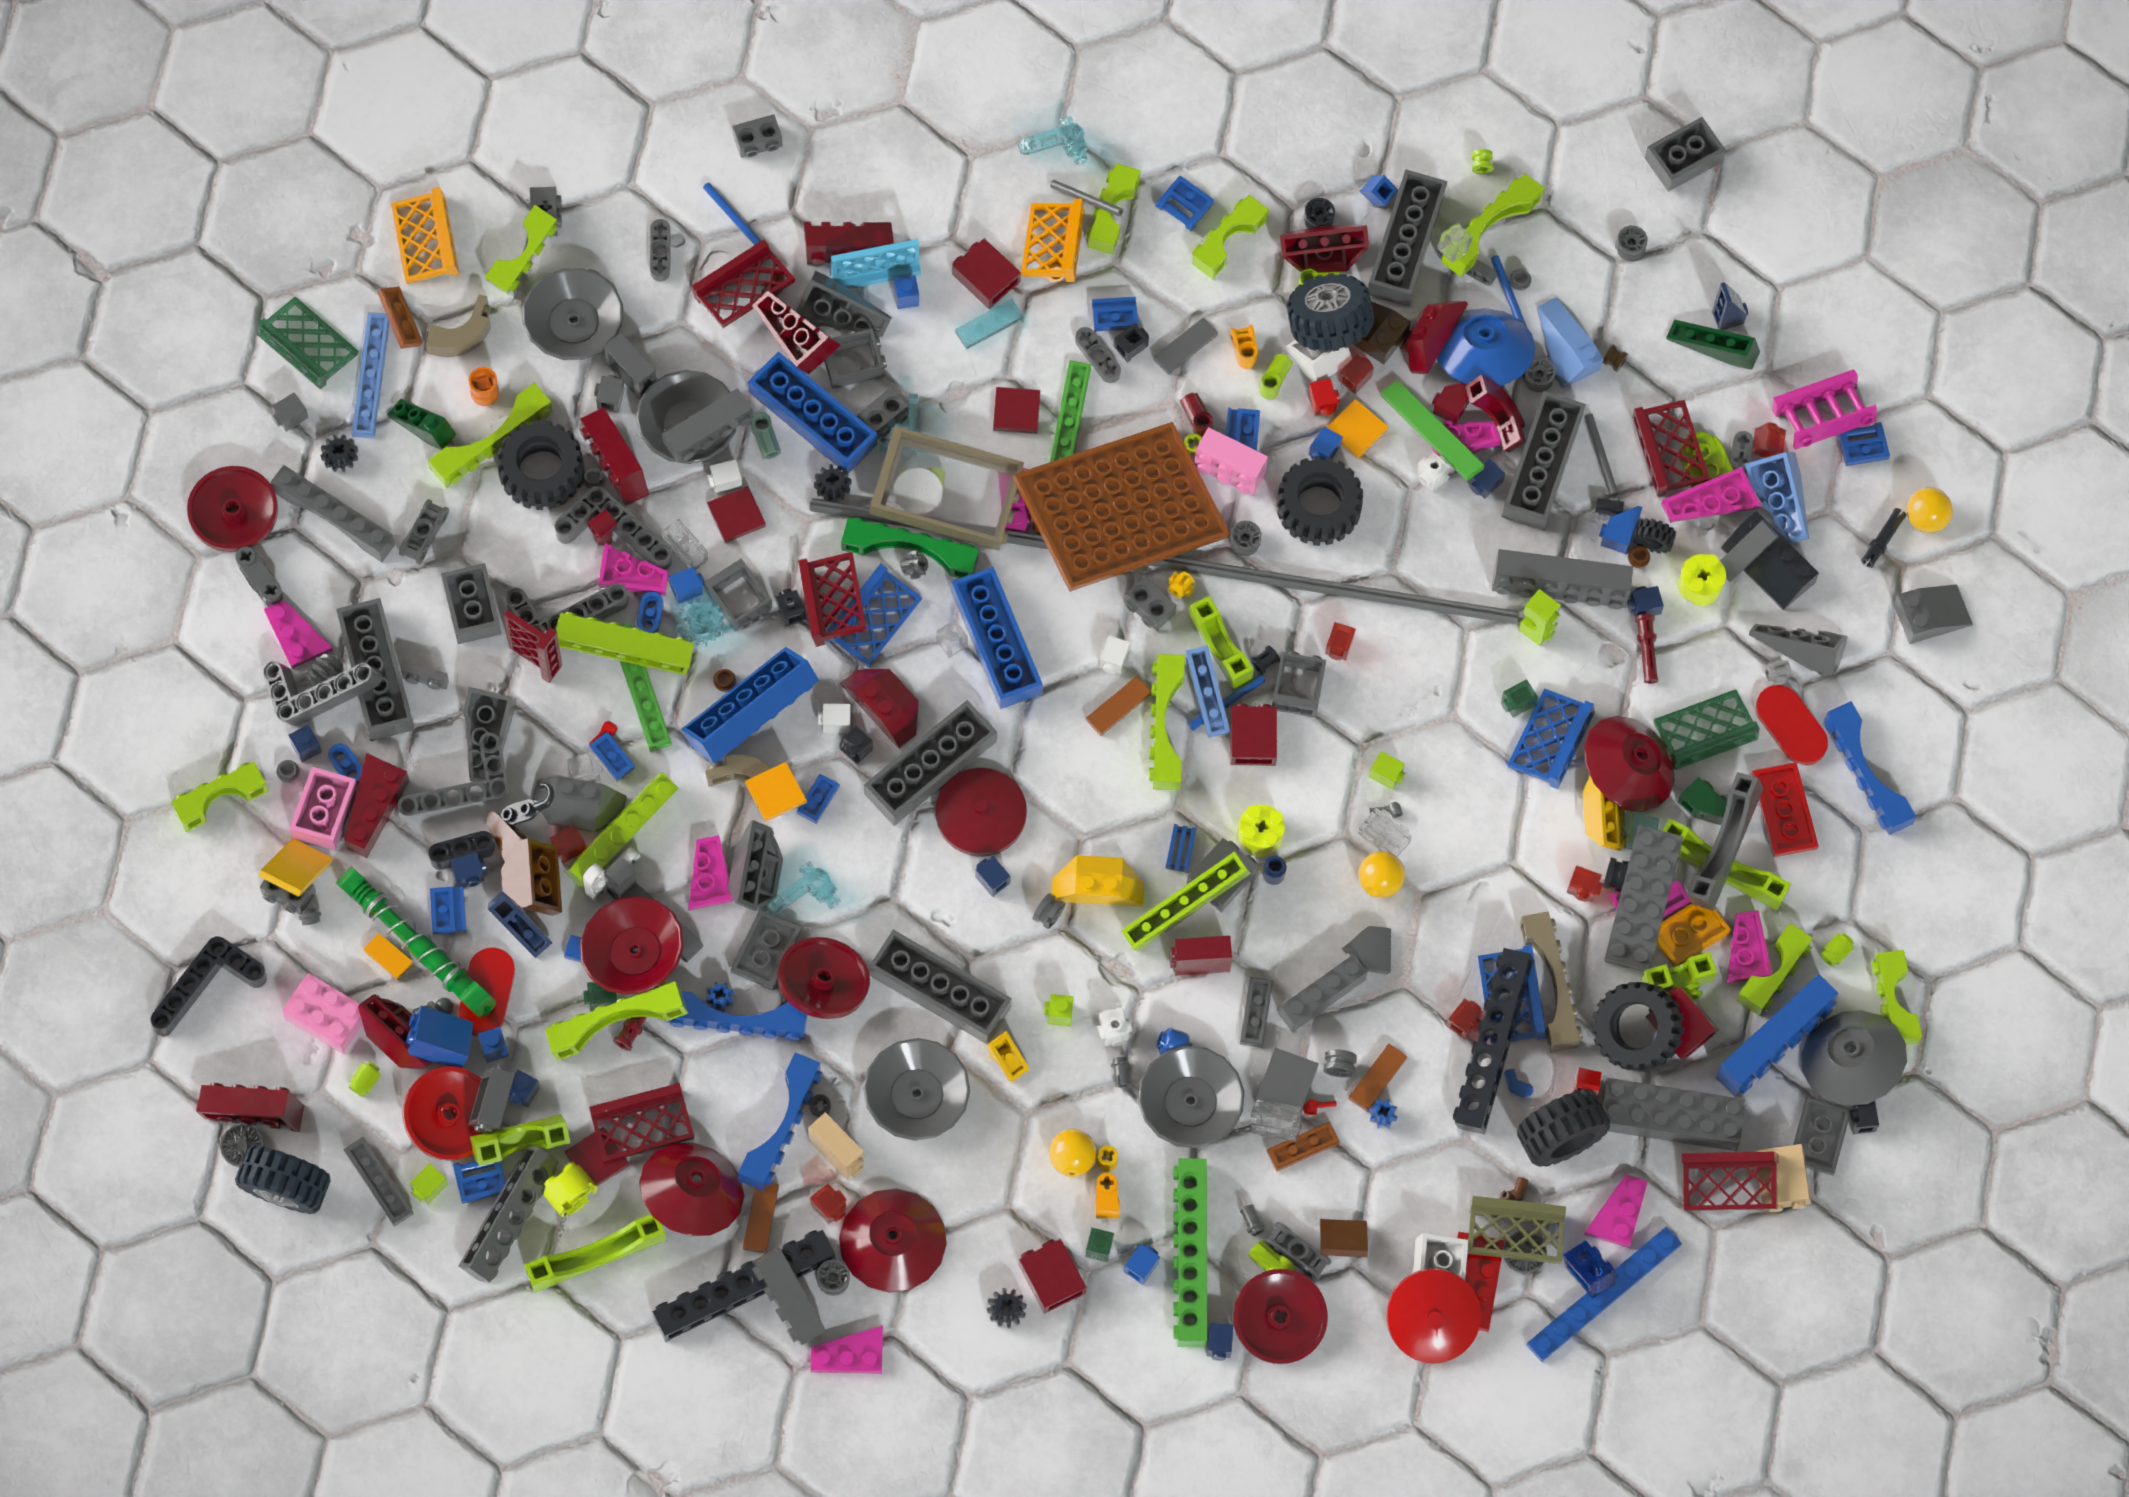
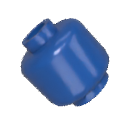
M1168 1028L1160 1033L1156 1048L1159 1049L1161 1055L1165 1051L1182 1046H1192L1193 1044L1190 1042L1188 1033Z

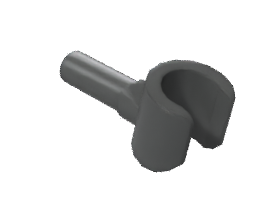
M1392 802L1384 807L1369 808L1370 814L1390 812L1391 818H1398L1403 815L1398 802Z

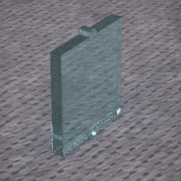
M1625 811L1624 827L1622 828L1624 832L1623 848L1632 850L1638 825L1659 830V818Z

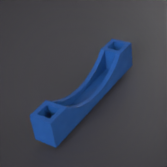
M1852 701L1828 711L1824 719L1825 728L1828 733L1833 734L1836 748L1840 753L1843 752L1846 758V765L1857 777L1856 782L1859 789L1867 795L1869 807L1871 810L1876 811L1881 828L1883 830L1886 829L1888 835H1891L1913 825L1916 815L1906 797L1886 787L1875 777L1867 765L1860 743L1862 719Z
M682 991L688 1014L666 1021V1023H670L673 1027H684V1025L693 1026L697 1030L712 1028L721 1033L736 1031L745 1036L761 1034L769 1039H774L777 1036L796 1042L799 1039H805L808 1015L800 1012L791 1004H783L763 1014L751 1016L732 1015L711 1008L693 992Z
M796 1052L794 1053L785 1074V1081L789 1092V1103L784 1120L769 1140L747 1153L738 1172L739 1182L764 1191L767 1185L771 1186L776 1175L773 1171L776 1165H781L784 1159V1147L786 1144L790 1145L795 1132L792 1130L795 1124L799 1125L804 1115L802 1109L805 1104L809 1105L814 1093L811 1090L814 1084L818 1085L822 1078L823 1072L820 1071V1062Z

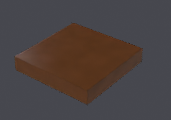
M1320 1219V1255L1368 1257L1367 1221Z

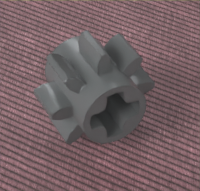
M918 550L910 551L907 555H903L900 563L901 571L905 576L910 575L911 580L918 579L921 575L926 574L928 560L924 554L919 555Z

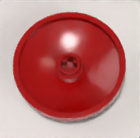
M445 1066L423 1074L412 1084L404 1099L402 1118L408 1137L420 1151L432 1158L446 1161L463 1159L473 1154L470 1137L483 1133L474 1131V1127L468 1124L481 1078L464 1068Z
M1428 1268L1408 1275L1395 1287L1387 1304L1386 1323L1392 1340L1407 1356L1424 1363H1443L1463 1354L1474 1342L1480 1328L1481 1309L1474 1290L1463 1278L1448 1270Z

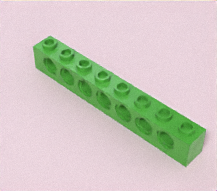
M1179 1158L1178 1166H1173V1180H1178V1188L1173 1189V1202L1178 1203V1211H1173V1225H1178V1234H1173V1248H1178V1256L1173 1257V1271H1178V1279H1173V1293H1178V1302H1173V1316H1178V1325H1173V1339H1178V1347H1206L1207 1159ZM1191 1180L1195 1182L1196 1186L1194 1188H1187L1184 1182ZM1186 1203H1193L1196 1209L1187 1211L1184 1205ZM1191 1225L1195 1227L1196 1232L1188 1234L1184 1231V1227ZM1192 1248L1196 1251V1255L1189 1257L1185 1255L1184 1250ZM1186 1271H1193L1196 1277L1194 1279H1187L1184 1273ZM1186 1294H1193L1196 1300L1194 1302H1187L1184 1296ZM1190 1316L1195 1318L1196 1323L1194 1325H1187L1184 1319Z

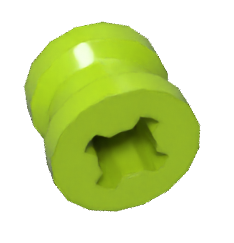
M1478 149L1471 153V158L1474 161L1472 172L1488 174L1494 170L1493 163L1491 162L1493 159V152L1491 150Z

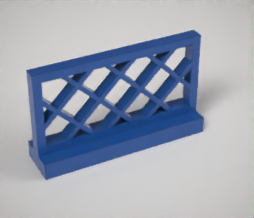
M881 563L860 589L863 608L866 606L864 615L867 614L869 626H867V630H870L871 641L859 642L858 633H854L855 643H846L840 637L829 640L830 642H836L867 667L871 665L923 599L887 571L888 568ZM886 579L895 584L896 592L883 593L882 584ZM909 595L915 601L911 606L901 607L900 596ZM896 596L898 607L886 608L884 597ZM881 598L882 609L870 610V599ZM852 599L846 607L852 609L857 601ZM843 610L837 619L843 621L848 613ZM899 611L900 620L898 623L888 624L886 612ZM883 613L884 624L872 625L871 614ZM852 616L847 624L850 626L853 623V626H856V617ZM833 622L827 632L835 631L839 625ZM885 628L886 638L884 640H874L873 629ZM872 645L873 654L869 659L860 653V646Z
M1544 688L1507 764L1508 767L1546 781L1551 787L1559 789L1595 714L1594 703L1586 700L1582 703ZM1546 697L1555 699L1558 705L1546 710L1544 706ZM1569 706L1579 708L1577 713L1570 717H1567L1563 710ZM1560 710L1564 719L1552 723L1548 714ZM1546 716L1549 724L1536 728L1535 720ZM1566 723L1568 732L1557 736L1554 727ZM1551 729L1555 738L1542 742L1539 733ZM1536 735L1539 744L1527 747L1526 739ZM1557 742L1559 746L1558 752L1548 756L1545 746ZM1542 748L1545 757L1533 761L1530 752ZM1527 754L1530 763L1525 765L1515 763L1517 757ZM1548 761L1550 769L1547 775L1538 772L1536 765Z
M1532 945L1523 946V949L1516 950L1531 954L1534 962L1525 990L1526 997H1523V1001L1527 1003V1008L1522 1014L1519 1013L1515 1029L1523 1019L1530 1024L1531 1032L1521 1034L1514 1029L1516 1035H1513L1511 1042L1537 1038V1040L1547 1039ZM1502 952L1478 956L1484 1002L1491 995L1487 987L1492 977L1496 976L1498 968L1491 974L1484 969L1483 961L1494 960L1496 962L1498 955H1502ZM1510 971L1512 975L1509 977V979H1512L1516 975V972ZM1500 1015L1499 1018L1495 1016V1023L1501 1022L1504 1015ZM1495 1036L1490 1037L1491 1045L1496 1043L1498 1038H1495Z

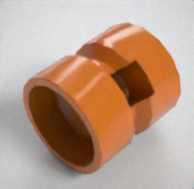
M479 367L473 370L468 379L473 401L481 406H489L495 403L500 394L497 375L492 369L487 367Z

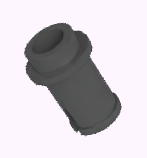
M1126 1057L1113 1058L1111 1067L1114 1068L1116 1087L1131 1085L1127 1068L1129 1061H1126Z
M1251 1204L1243 1207L1240 1213L1247 1224V1232L1251 1233L1252 1236L1264 1232V1223L1260 1222L1254 1205Z

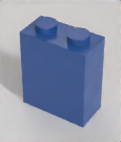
M421 1005L417 1013L411 1015L409 1026L412 1028L406 1040V1043L409 1044L408 1054L444 1066L462 1068L469 1057L473 1022Z

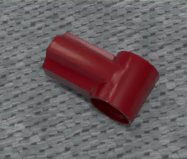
M1192 392L1185 395L1180 400V404L1193 427V433L1203 438L1208 427L1213 429V417L1207 412L1198 393ZM1205 423L1207 426L1200 427L1199 424Z
M603 510L587 522V526L593 533L594 541L598 546L605 545V543L610 545L613 542V528L617 526L613 516L607 510Z

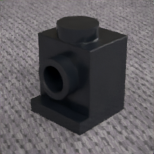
M1136 323L1114 338V348L1127 363L1149 345L1148 333L1145 329L1139 328Z
M790 588L780 591L779 596H776V605L784 626L805 621L806 611L798 591H792Z
M856 725L844 737V746L841 748V751L858 765L873 750V740Z
M1875 1101L1869 1104L1853 1106L1851 1109V1120L1856 1122L1852 1129L1853 1134L1877 1131L1879 1120Z

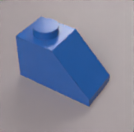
M1636 506L1610 517L1608 524H1603L1599 533V537H1602L1600 546L1626 554L1642 507Z

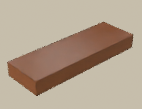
M400 287L379 289L377 292L400 348L421 346L423 341Z
M1136 676L1087 716L1086 721L1102 736L1147 699L1152 691Z
M1388 1043L1348 1099L1368 1112L1407 1060L1408 1056Z
M1327 1122L1268 1148L1266 1152L1277 1172L1339 1145L1340 1141L1331 1123Z
M772 1183L771 1186L767 1185L764 1191L754 1189L743 1250L759 1253L767 1252L779 1184Z

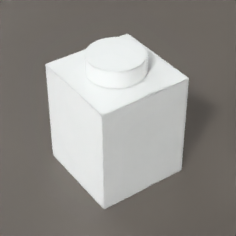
M736 459L710 466V474L707 475L710 488H715L716 495L742 488V479Z
M1108 636L1100 658L1099 668L1110 674H1121L1129 653L1130 642Z
M823 704V712H818V725H823V733L850 732V704Z

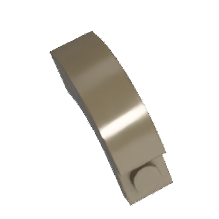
M478 295L472 316L464 325L452 329L432 325L425 344L427 354L440 357H455L466 354L478 347L491 329L490 318H488L491 305L488 304L487 296Z
M729 755L725 756L726 765H714L709 770H706L705 774L708 787L732 780L746 781L771 768L763 761L751 756Z

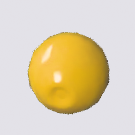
M1926 487L1917 490L1910 497L1907 504L1909 522L1915 529L1924 533H1935L1943 530L1953 516L1950 498L1944 491L1937 488Z
M1386 851L1369 854L1361 863L1358 871L1359 882L1366 893L1377 898H1387L1395 895L1402 888L1406 878L1405 868L1401 860L1393 853Z
M1071 1128L1058 1133L1051 1142L1049 1148L1050 1161L1053 1167L1065 1176H1081L1087 1173L1095 1164L1097 1158L1095 1142L1088 1133L1080 1129Z

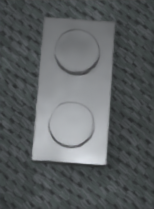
M403 663L401 673L403 679L408 683H422L434 690H440V688L447 690L449 684L447 673Z

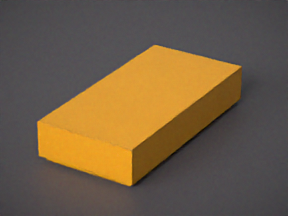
M380 933L363 949L368 956L397 981L413 965V961Z

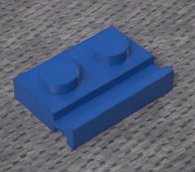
M1136 297L1092 299L1094 332L1126 330L1134 323L1138 326Z
M1228 407L1226 436L1257 451L1260 410L1240 408L1236 410Z
M464 886L430 888L433 935L460 931L467 932Z

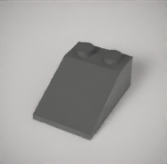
M1957 584L1918 588L1897 595L1893 604L1909 644L1973 625Z

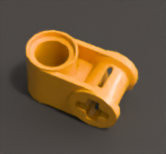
M1251 324L1241 329L1230 328L1231 342L1235 349L1239 366L1244 369L1253 368L1257 363L1258 357L1253 325ZM1243 354H1251L1252 356L1246 357Z
M1102 1173L1097 1178L1095 1198L1096 1219L1120 1218L1118 1182L1112 1173ZM1105 1181L1109 1182V1189H1105Z

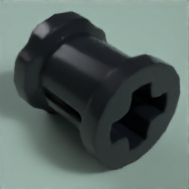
M1268 645L1265 647V651L1257 657L1250 658V662L1255 670L1263 675L1268 667L1280 662V657Z

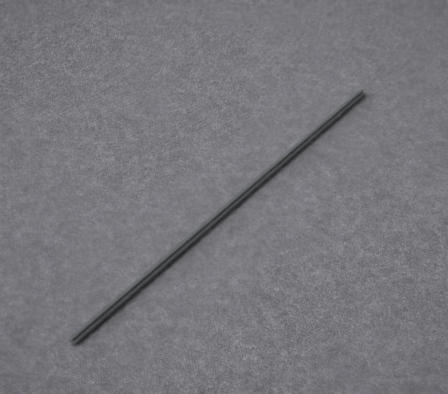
M815 498L811 499L809 510L812 512L849 518L857 517L868 521L917 528L869 514L870 507ZM927 517L994 536L996 527ZM1005 529L1009 531L1006 543L1048 549L1040 534ZM1177 556L1149 565L1504 623L1517 624L1519 612L1514 610Z

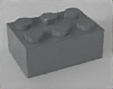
M1700 117L1647 146L1645 160L1669 192L1722 163L1726 149L1704 118Z
M483 563L441 573L457 643L462 644L501 635L500 621L486 564Z

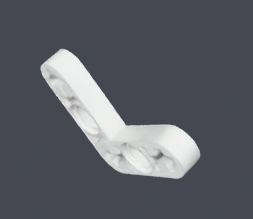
M632 847L624 851L606 870L595 863L586 871L583 876L585 893L594 902H597L607 893L604 873L620 857L627 860L632 867L637 863L640 854Z

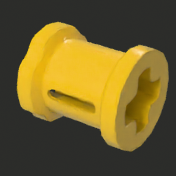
M1105 1145L1098 1151L1097 1165L1104 1172L1113 1171L1118 1164V1152L1113 1146ZM1104 1156H1106L1107 1158L1112 1157V1160L1109 1162L1108 1159L1103 1160V1157H1104Z

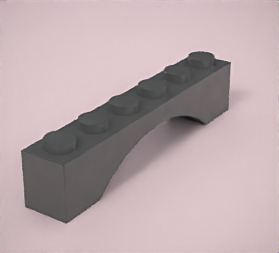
M283 465L271 480V485L276 495L290 504L302 507L323 518L347 535L363 551L380 562H383L395 547L394 537L391 533L287 466Z
M1737 772L1729 791L1725 814L1716 841L1706 861L1695 874L1687 893L1693 905L1714 911L1764 787L1759 778Z

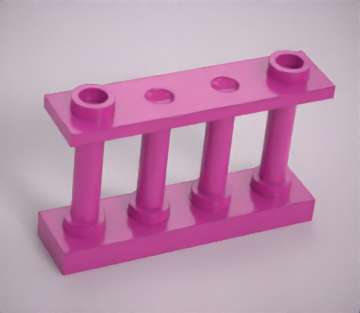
M1854 369L1773 397L1772 411L1776 417L1786 415L1796 431L1793 439L1795 450L1801 447H1808L1813 443L1855 428L1870 425L1876 421L1877 406L1865 407L1855 391L1857 389L1858 375ZM1847 394L1857 411L1845 415L1835 397ZM1827 401L1837 418L1825 422L1815 404ZM1807 408L1816 425L1804 429L1794 411Z

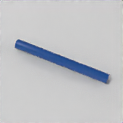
M709 182L703 186L707 194L754 245L762 241Z
M1499 255L1493 256L1491 261L1497 272L1512 314L1527 327Z
M1259 674L1222 700L1224 709L1265 682L1263 675ZM1202 715L1188 723L1192 731L1204 724Z

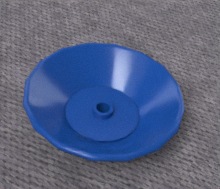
M1488 308L1473 309L1463 312L1437 357V362L1449 376L1466 385L1480 375H1484L1501 386L1521 377L1532 365L1536 348L1532 333L1518 318L1504 311Z

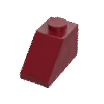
M1461 382L1445 386L1441 393L1437 392L1432 401L1434 405L1433 414L1446 421H1452V424H1457L1470 403L1465 388L1466 384Z

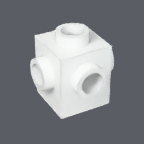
M1434 452L1429 457L1425 456L1417 465L1418 472L1416 478L1432 492L1439 485L1443 486L1450 477L1448 475L1450 470L1449 463L1444 457L1438 456Z
M1122 1008L1099 1013L1100 1025L1097 1026L1100 1040L1104 1039L1106 1046L1112 1045L1115 1047L1123 1045L1129 1039V1032H1132L1129 1018L1125 1019Z

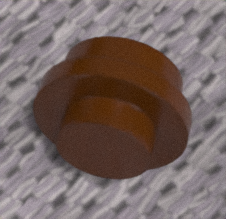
M1633 547L1628 553V561L1633 567L1643 568L1650 561V553L1645 547Z
M722 669L715 673L713 683L718 690L729 691L735 686L736 677L732 671Z

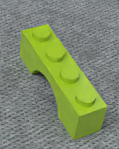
M1116 163L1114 169L1108 172L1106 178L1108 186L1106 189H1102L1099 199L1113 205L1122 200L1133 199L1140 182L1141 170ZM1096 207L1092 218L1095 220L1094 225L1089 226L1086 233V238L1089 239L1088 248L1113 255L1120 238L1121 226L1112 219L1110 212Z
M1248 195L1244 200L1240 199L1235 205L1234 211L1230 215L1226 214L1221 220L1220 226L1216 230L1212 229L1207 235L1206 241L1202 245H1197L1193 250L1192 264L1213 280L1227 264L1228 255L1223 246L1224 242L1236 233L1246 232L1255 234L1268 220L1269 209L1251 195Z
M536 205L533 206L522 222L528 234V243L525 251L513 260L504 261L497 259L484 277L507 295L510 291L515 292L521 283L518 280L523 273L527 274L533 266L531 260L535 255L539 256L546 246L544 241L548 236L552 238L558 229V226H556L558 223L557 219Z
M1210 595L1191 604L1189 607V617L1206 646L1208 645L1209 651L1231 688L1235 689L1252 680L1254 669L1244 652L1238 650L1231 641L1222 622L1221 614Z
M254 761L241 764L237 770L231 773H223L210 783H202L188 794L182 793L176 796L175 800L171 801L185 832L206 823L208 807L218 797L233 794L249 802L269 791Z
M1789 923L1774 947L1780 957V969L1767 977L1752 975L1736 1000L1757 1015H1760L1763 1010L1768 1011L1775 1001L1772 997L1776 992L1780 994L1787 985L1785 981L1789 974L1793 976L1800 967L1798 964L1800 958L1806 959L1813 947L1810 944L1813 938Z
M1904 950L1877 953L1871 962V969L1873 975L1877 976L1876 993L1882 1000V1005H1880L1881 1016L1898 1028L1906 1045L1919 1044L1922 1033L1918 1015L1904 1010L1895 997V985L1905 979L1908 973Z
M561 1114L470 1137L474 1158L479 1166L502 1161L507 1155L526 1149L527 1146L550 1149L570 1144L567 1124Z

